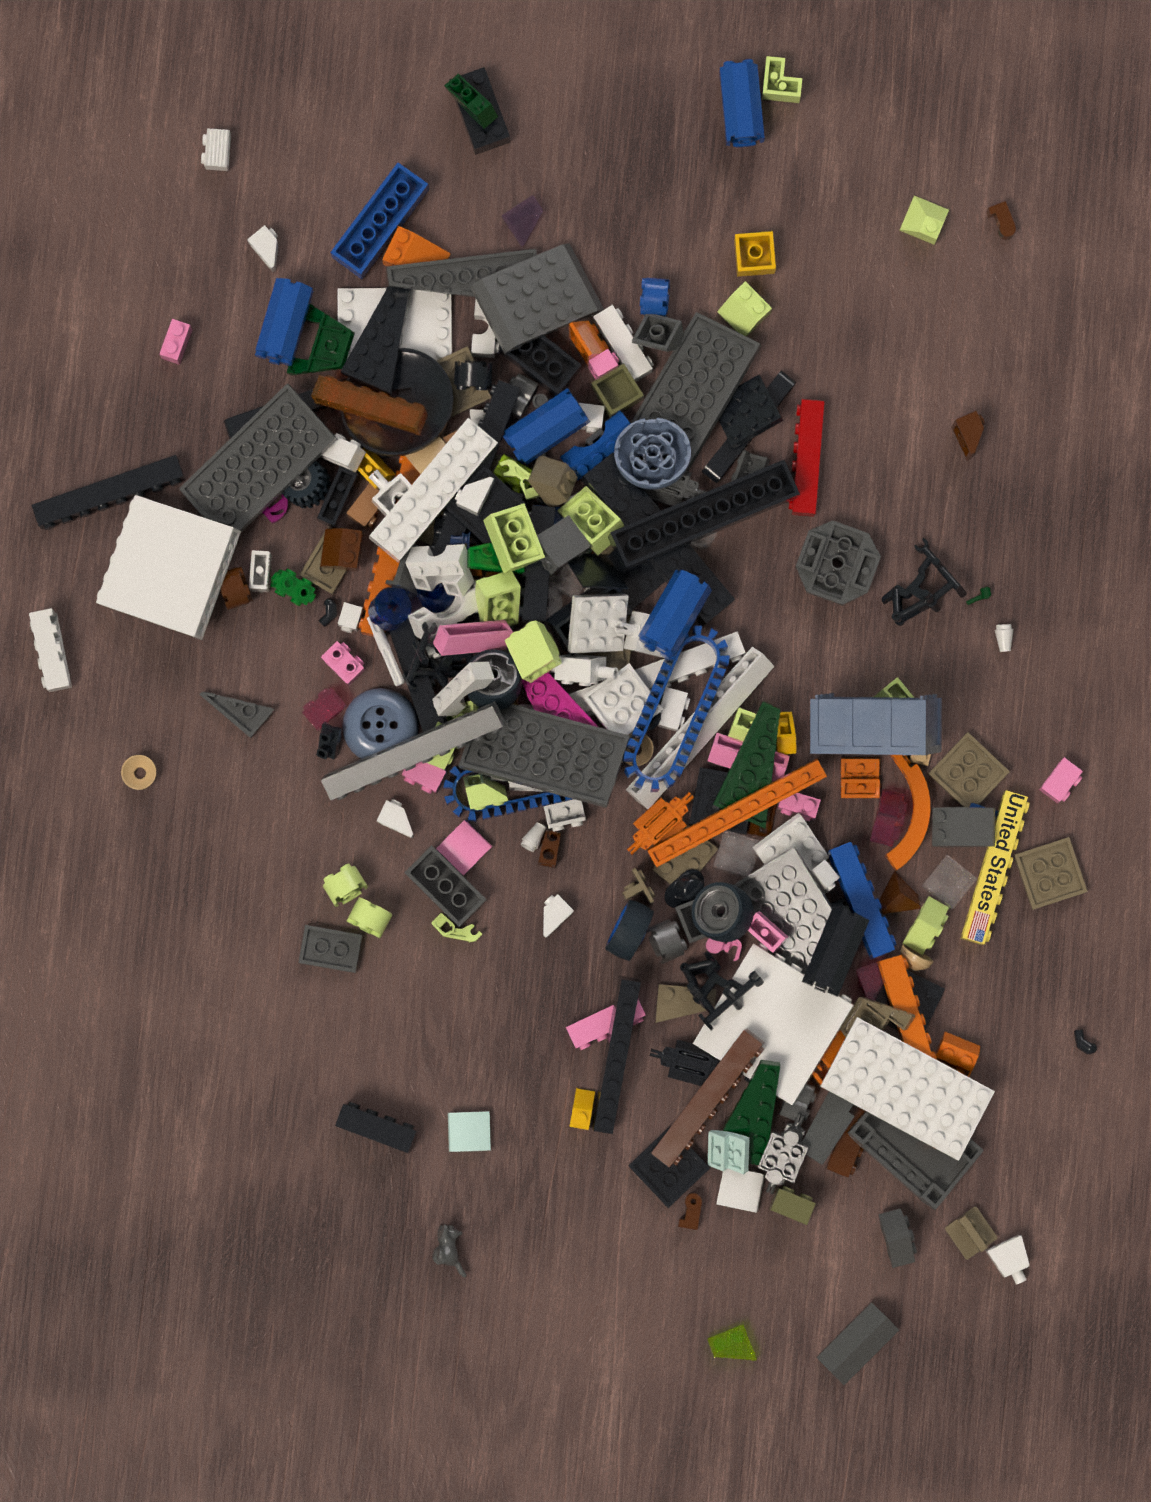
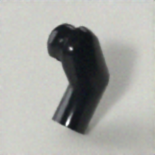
M331 598L324 601L326 614L318 620L324 627L337 616V603Z
M1083 1029L1074 1031L1076 1047L1089 1055L1097 1051L1095 1043L1085 1040Z

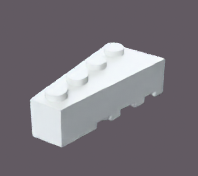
M52 608L29 613L30 626L35 637L34 646L39 654L37 659L40 670L42 669L44 676L41 677L43 688H46L49 692L72 688L57 613Z

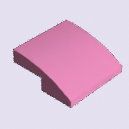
M464 820L436 849L464 876L491 849L492 845Z

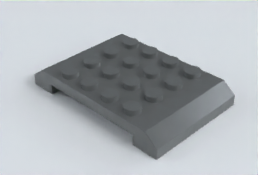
M570 243L562 244L484 277L470 287L504 354L520 348L525 343L565 327L571 322H576L583 318L587 319L604 310Z
M867 1111L861 1115L847 1132L852 1140L933 1210L938 1208L984 1151L970 1138L958 1161Z

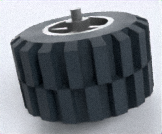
M315 461L282 494L298 507L300 506L305 509L306 507L313 508L314 504L318 506L321 500H325V494L329 492L328 487H331L330 475L321 464Z

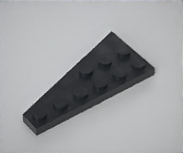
M387 287L341 370L343 375L392 396L393 381L396 375L395 370L400 354L402 332L406 321L405 316L407 306L409 305L411 289Z

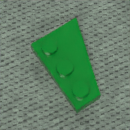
M492 543L467 549V568L503 572ZM524 567L512 572L522 574L524 573Z

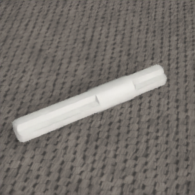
M370 615L367 617L375 641L382 653L395 686H400L405 681L392 653L388 639L377 615Z

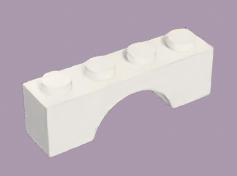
M474 581L464 597L455 596L451 606L443 612L433 613L423 607L408 615L414 635L420 639L422 638L424 633L422 630L423 622H427L428 628L435 622L439 629L440 625L455 624L465 620L467 616L477 613L476 582Z
M470 662L433 698V704L438 716L458 715L466 707L464 697L467 694L486 688L495 679L489 662Z

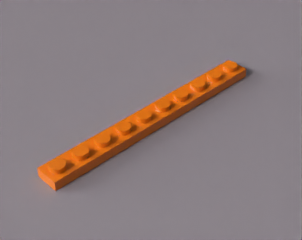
M815 759L648 848L647 851L655 866L658 867L822 780L827 775L819 760Z

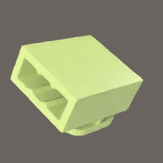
M536 620L527 623L523 629L513 632L509 638L504 640L522 679L530 683L562 664L558 647L551 633L547 631L544 624Z

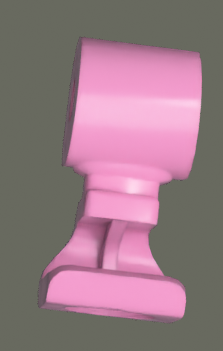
M710 938L707 940L706 949L709 953L717 954L722 950L728 953L732 946H737V952L733 961L739 959L742 944L738 939L727 942V944Z

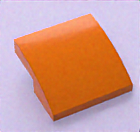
M879 757L841 758V798H880Z

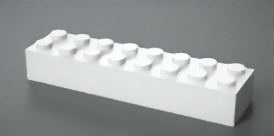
M468 418L370 534L369 539L399 563L498 442Z

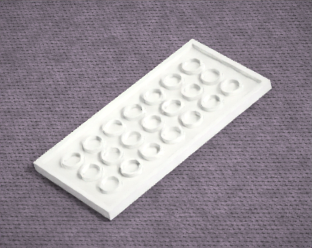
M858 1017L853 1022L820 1087L958 1161L995 1092Z

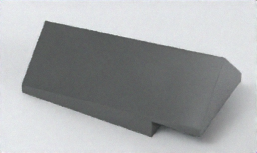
M830 1091L802 1141V1144L809 1146L806 1155L821 1165L824 1164L854 1118V1115L849 1113L853 1104Z
M871 1302L816 1358L845 1385L899 1329Z

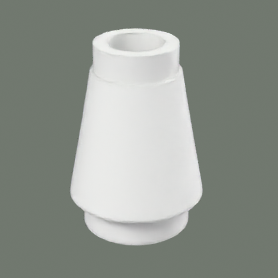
M1011 624L996 625L995 634L1000 652L1011 651L1014 630Z
M537 822L522 838L521 845L525 849L534 852L535 849L539 848L546 827Z

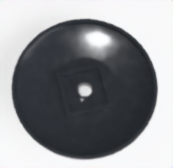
M400 348L392 396L350 377L345 381L340 397L341 417L350 436L366 450L383 456L409 455L430 445L446 428L452 415L454 404L452 385L443 367L435 359L421 351ZM396 402H403L402 408H393Z

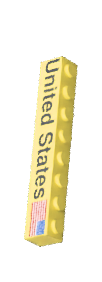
M1007 790L1003 792L995 821V847H987L960 939L980 945H985V942L990 940L992 931H989L991 923H995L997 913L994 911L996 905H1000L1003 894H1000L1001 887H1005L1008 876L1005 875L1006 870L1011 868L1013 862L1011 853L1012 850H1016L1019 839H1016L1018 831H1022L1024 821L1021 819L1023 813H1027L1030 803L1027 802L1028 797Z

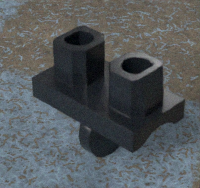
M327 722L322 724L317 757L333 760L337 758L339 742L342 740V728L331 726Z

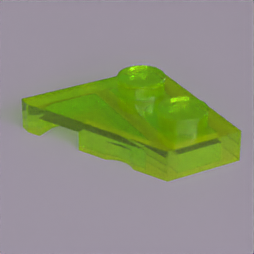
M743 1324L707 1338L714 1357L757 1360Z

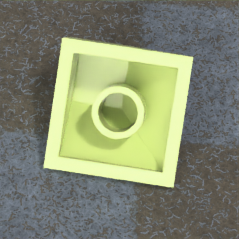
M914 196L900 231L935 245L949 210Z

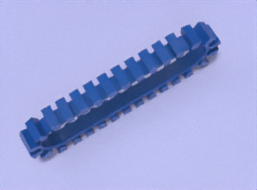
M694 626V636L689 637L687 633L677 654L672 656L671 659L665 658L627 744V749L635 750L634 754L627 751L624 752L623 762H632V766L625 768L624 772L627 778L635 773L637 774L639 779L635 782L634 786L640 790L644 781L651 783L650 792H658L660 789L658 782L661 781L669 789L675 783L670 777L671 773L680 778L726 671V669L719 668L718 664L725 667L729 664L730 655L720 656V652L726 651L728 645L725 639L719 644L713 641L718 632L712 628L708 637L701 635L702 626ZM690 642H705L713 648L716 655V664L671 769L661 777L646 776L637 766L636 755L681 650Z
M456 766L450 770V773L457 777L454 783L445 780L443 787L444 789H453V795L444 797L447 806L456 801L459 806L453 813L460 818L463 810L470 811L468 821H476L475 812L482 811L483 820L490 819L488 809L494 808L495 817L503 816L499 808L502 806H506L507 815L513 814L514 810L511 804L518 803V812L526 811L523 802L529 800L530 810L538 808L535 801L538 798H542V807L550 805L547 796L551 795L554 797V804L562 802L559 795L547 792L506 801L499 806L488 805L482 810L470 809L458 800L456 787L463 776L474 772L466 770L460 773ZM565 797L566 801L573 800L572 798Z

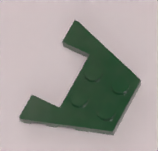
M310 304L305 321L319 324V328L309 360L294 358L292 366H288L286 373L291 376L342 369L346 363L355 332Z

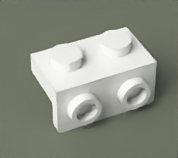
M573 799L543 806L548 829L552 828L553 832L563 830L564 825L571 824L572 827L583 825L582 821H586L582 801Z

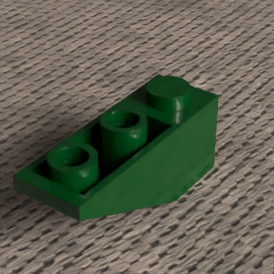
M457 74L444 85L448 92L482 128L485 129L498 117L492 104L461 75Z

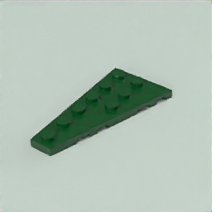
M762 701L713 805L723 809L771 783L780 708ZM768 808L746 820L766 829Z
M760 1060L748 1086L744 1089L739 1102L736 1103L722 1130L750 1137L749 1164H760L769 1142L780 1062Z

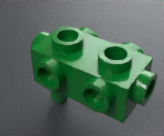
M279 569L271 577L272 583L270 586L275 589L274 593L285 597V595L290 597V602L297 606L312 603L316 596L314 593L315 588L311 586L312 582L305 578H302V580L296 578L297 573L290 569H286V571Z

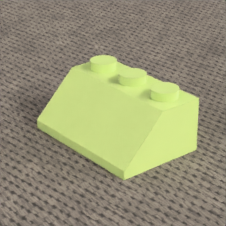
M525 504L490 514L483 520L504 574L521 569L545 558Z

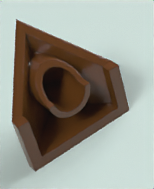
M894 871L879 899L882 913L921 909L918 894Z

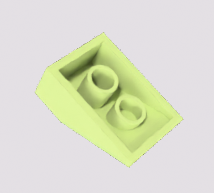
M587 486L557 510L563 518L570 516L591 544L590 548L597 555L611 545L608 539L610 532L624 527L622 520Z
M501 572L476 581L475 595L480 622L505 620L509 626L518 624L521 586L513 572L506 574Z

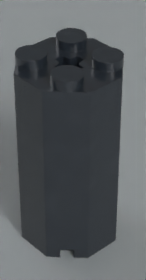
M833 905L802 983L809 986L815 985L814 989L822 993L828 990L827 993L838 997L869 920L857 913L853 914L845 908Z

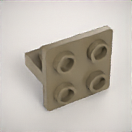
M632 869L631 872L638 884L635 885L633 882L624 887L625 891L622 895L625 901L643 892L649 904H653V899L656 896L651 887L647 888L645 886V876L641 870Z
M973 1207L945 1227L946 1232L966 1260L976 1253L986 1250L987 1246L998 1238L977 1207Z

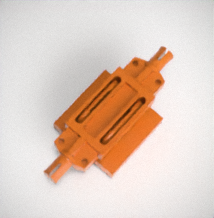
M688 792L682 799L674 797L669 803L660 798L633 823L639 831L633 835L635 842L627 851L633 855L639 848L647 850L651 845L654 846L684 830L687 825L682 820V817L688 812L686 805L694 796L689 797L691 793Z

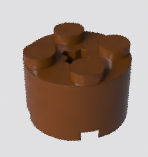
M242 567L227 570L220 589L227 610L252 602L253 599Z

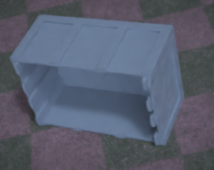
M834 693L815 695V699H810V754L929 755L942 752V698H937V694L920 696V698L834 697Z

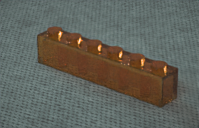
M319 375L311 394L315 403L420 435L428 416L422 404L416 402L411 404L400 397L395 399L389 397L384 392H373L365 386H361V388L356 387L349 381L340 382L329 375H326V377Z

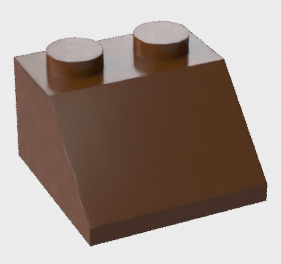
M977 411L956 419L951 427L967 461L971 460L984 430L983 425H985V421L981 414L978 415Z
M345 528L325 529L320 567L358 572L363 532Z

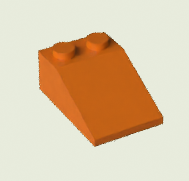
M398 226L382 261L385 266L445 260L449 259L451 253L416 233Z
M589 321L571 322L569 324V337L587 366L590 359L607 349L609 350L605 340L601 341L598 337L599 331L595 324L591 325Z

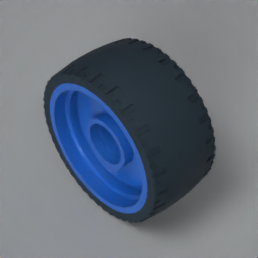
M629 899L611 932L605 949L621 959L630 961L647 932L654 911L639 902Z

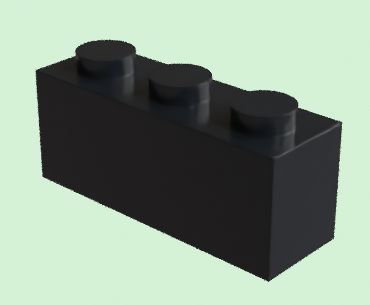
M341 466L339 467L317 516L318 522L334 529L337 528L358 481V473Z

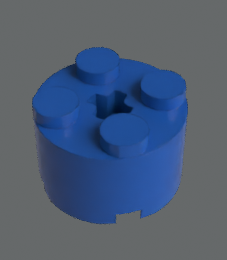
M642 278L643 290L640 296V315L656 314L667 317L670 279Z

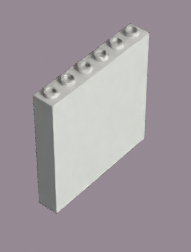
M135 495L134 499L130 502L129 513L123 522L121 535L117 538V546L110 558V565L104 575V582L97 594L96 603L202 640L241 531Z
M762 943L758 945L753 944L732 979L744 985L750 980L748 978L749 974L755 971L759 975L757 978L761 977L764 983L759 987L753 986L738 999L743 1005L742 1009L736 1010L731 1005L710 1023L714 1028L712 1031L704 1024L693 1044L721 1061L743 1030L747 1028L763 1040L765 1044L762 1046L764 1048L762 1054L758 1058L754 1057L751 1061L753 1065L750 1070L742 1074L751 1079L760 1060L780 1062L776 1096L794 1105L853 1009L854 1004L851 1003L852 999L844 994L835 997L827 993L828 990L822 993L814 989L815 985L809 986L802 983L805 974L801 972V967L794 963L791 966L785 963L786 958L778 953L775 956L768 952L769 949ZM734 988L730 989L732 993L737 991ZM722 994L715 1009L727 999L724 994Z

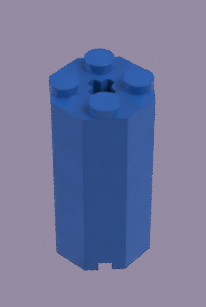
M752 59L743 60L742 63L726 61L723 63V67L719 69L726 146H730V143H733V147L754 146L758 140H760V143H763L765 136L758 65L754 64Z
M276 278L255 349V356L262 359L267 358L269 363L280 365L281 362L284 365L292 366L314 291L310 286L297 281L292 283L290 279Z
M568 388L505 430L506 434L503 437L511 448L516 449L513 453L522 464L526 463L528 465L590 423L587 415Z
M675 570L638 635L639 640L645 644L644 647L647 650L661 652L660 654L667 659H671L672 656L676 655L712 591L707 583L703 582L701 584L699 582L700 578L684 570Z

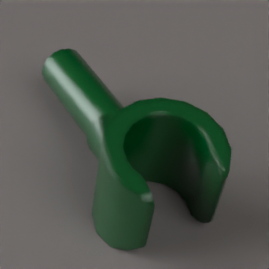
M990 587L981 588V595L966 601L967 605L989 599L991 597Z

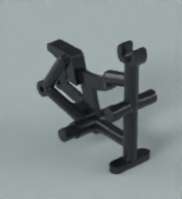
M924 538L922 539L925 543L923 548H919L917 545L914 546L918 553H924L926 559L918 568V575L906 589L896 585L881 599L883 604L893 601L892 619L898 626L904 625L905 621L929 608L934 612H939L941 608L938 600L952 588L961 598L967 594L961 584L958 583L929 549L930 544ZM931 563L947 580V583L934 594L926 589L922 590L919 588L927 577L925 571ZM915 596L920 599V601L903 610L902 598L909 599Z
M423 622L422 630L424 633L420 643L417 640L412 642V647L416 654L409 672L404 671L402 676L411 690H415L417 687L414 681L415 675L433 676L444 688L449 683L448 678H454L463 670L474 656V653L445 655L440 664L433 656L427 658L425 654L427 646L434 648L437 654H441L434 646V640L430 639L431 634H435L438 630L436 623L433 622L432 626L428 628L427 622ZM466 658L467 663L451 665L454 659L461 661ZM420 662L423 665L429 662L430 668H419Z
M706 951L704 954L707 960L691 964L682 963L680 970L684 973L689 983L687 988L693 996L694 1002L700 1004L709 1013L707 1017H704L701 1013L698 1016L712 1031L714 1028L710 1023L731 1005L736 1010L742 1009L743 1005L738 999L753 986H761L764 981L761 977L757 978L759 975L755 971L749 974L748 978L750 980L744 985L734 979L726 980L717 974L721 969V965ZM706 973L709 979L700 988L695 975ZM717 984L725 988L723 994L727 999L715 1009L708 1000L707 995ZM734 988L737 991L732 993L730 989Z

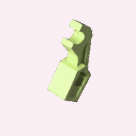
M508 459L500 462L501 467L508 466L510 468L508 472L503 473L504 477H517L521 480L520 485L527 501L540 497L533 487L525 489L524 481H528L530 473L519 466L516 461Z
M442 913L431 923L443 937L464 940L470 943L477 941L482 935L480 931L476 935L471 934V929L475 927L473 924L463 929L455 928V924ZM446 922L452 927V931L450 930L447 933L440 929Z

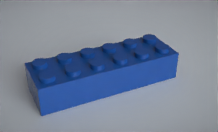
M397 163L330 252L331 257L363 279L391 242L397 227L403 226L427 194L429 184L400 163Z
M852 842L829 850L827 855L834 871L840 877L838 882L851 913H857L869 920L862 940L870 960L895 950L896 941L892 934L889 935L887 931L889 927L888 921L885 916H881L879 911L882 909L878 898L874 899L872 894L874 887L870 880L867 881L865 877L867 870L864 863H860L858 860L860 853L856 844L852 845Z

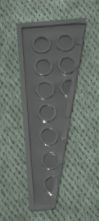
M536 249L387 266L388 287L475 297L470 289L472 284L484 277L537 255Z

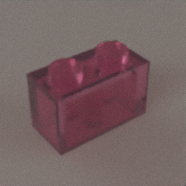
M325 688L318 694L319 698L313 702L311 700L303 707V715L317 731L321 730L324 722L329 723L347 707L332 688L329 690Z

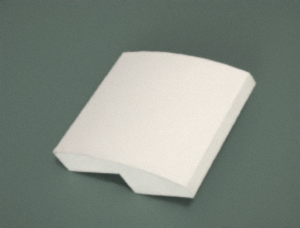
M726 1169L722 1174L716 1204L757 1213L765 1174L751 1171L741 1174L731 1169Z

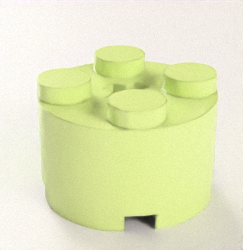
M350 864L341 867L340 872L337 874H330L323 879L325 882L323 888L335 907L339 906V902H342L344 905L362 894L360 890L363 887L365 890L368 888L356 866H351Z
M359 897L348 916L347 922L360 927L361 930L368 934L381 938L391 920L392 914Z

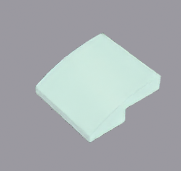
M489 1111L448 1113L449 1152L491 1150Z
M710 1130L708 1134V1166L721 1171L731 1169L741 1174L747 1173L750 1137L727 1131Z

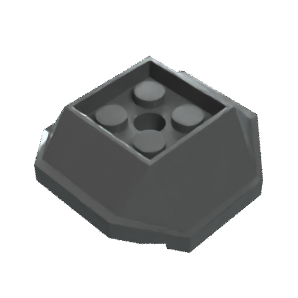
M832 520L808 531L795 568L806 593L843 606L868 593L881 556L869 533ZM839 559L842 562V567L835 568L832 565V561Z

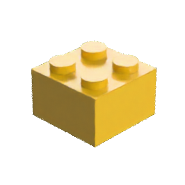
M773 231L735 234L734 247L737 277L775 274L776 263Z

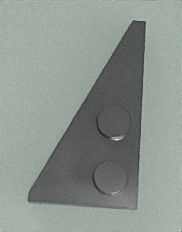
M201 692L199 694L250 738L254 736L275 711L271 707L248 703L209 692Z

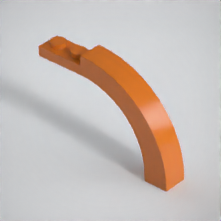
M890 755L907 780L913 801L912 818L904 838L893 850L885 855L895 871L905 865L918 850L926 834L930 819V796L926 780L917 764L910 768L909 764L911 762L906 755Z

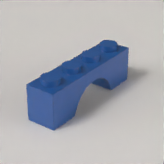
M619 411L605 422V431L598 441L587 447H572L560 457L561 460L567 463L578 477L577 480L581 479L611 453H614L618 436L631 423Z

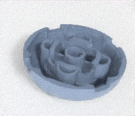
M644 418L631 423L620 433L614 448L615 462L621 475L631 484L644 489H661L674 484L684 475L691 459L690 441L685 432L675 423L662 418L649 420ZM668 454L669 456L664 460L662 456ZM636 456H642L643 460L641 461L640 458ZM651 467L657 468L656 470H650Z
M386 688L370 689L359 694L347 707L342 724L343 736L350 750L358 758L362 759L418 735L419 720L415 708L402 694ZM378 708L384 709L382 716L376 714ZM392 721L398 723L396 729L390 728L389 725ZM363 722H370V728L364 729L362 726ZM383 722L384 726L377 728V723ZM378 735H383L384 741L378 743L376 741V737Z

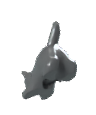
M440 1225L437 1233L440 1245L433 1251L432 1258L437 1265L455 1266L462 1277H467L458 1260L455 1244L457 1237L462 1235L463 1232L458 1231L452 1225Z

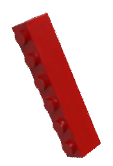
M802 399L800 405L797 404L796 416H799V423H795L794 434L798 435V440L793 445L796 461H792L791 472H795L794 482L800 495L789 502L788 509L792 510V515L814 517L816 514L824 401Z

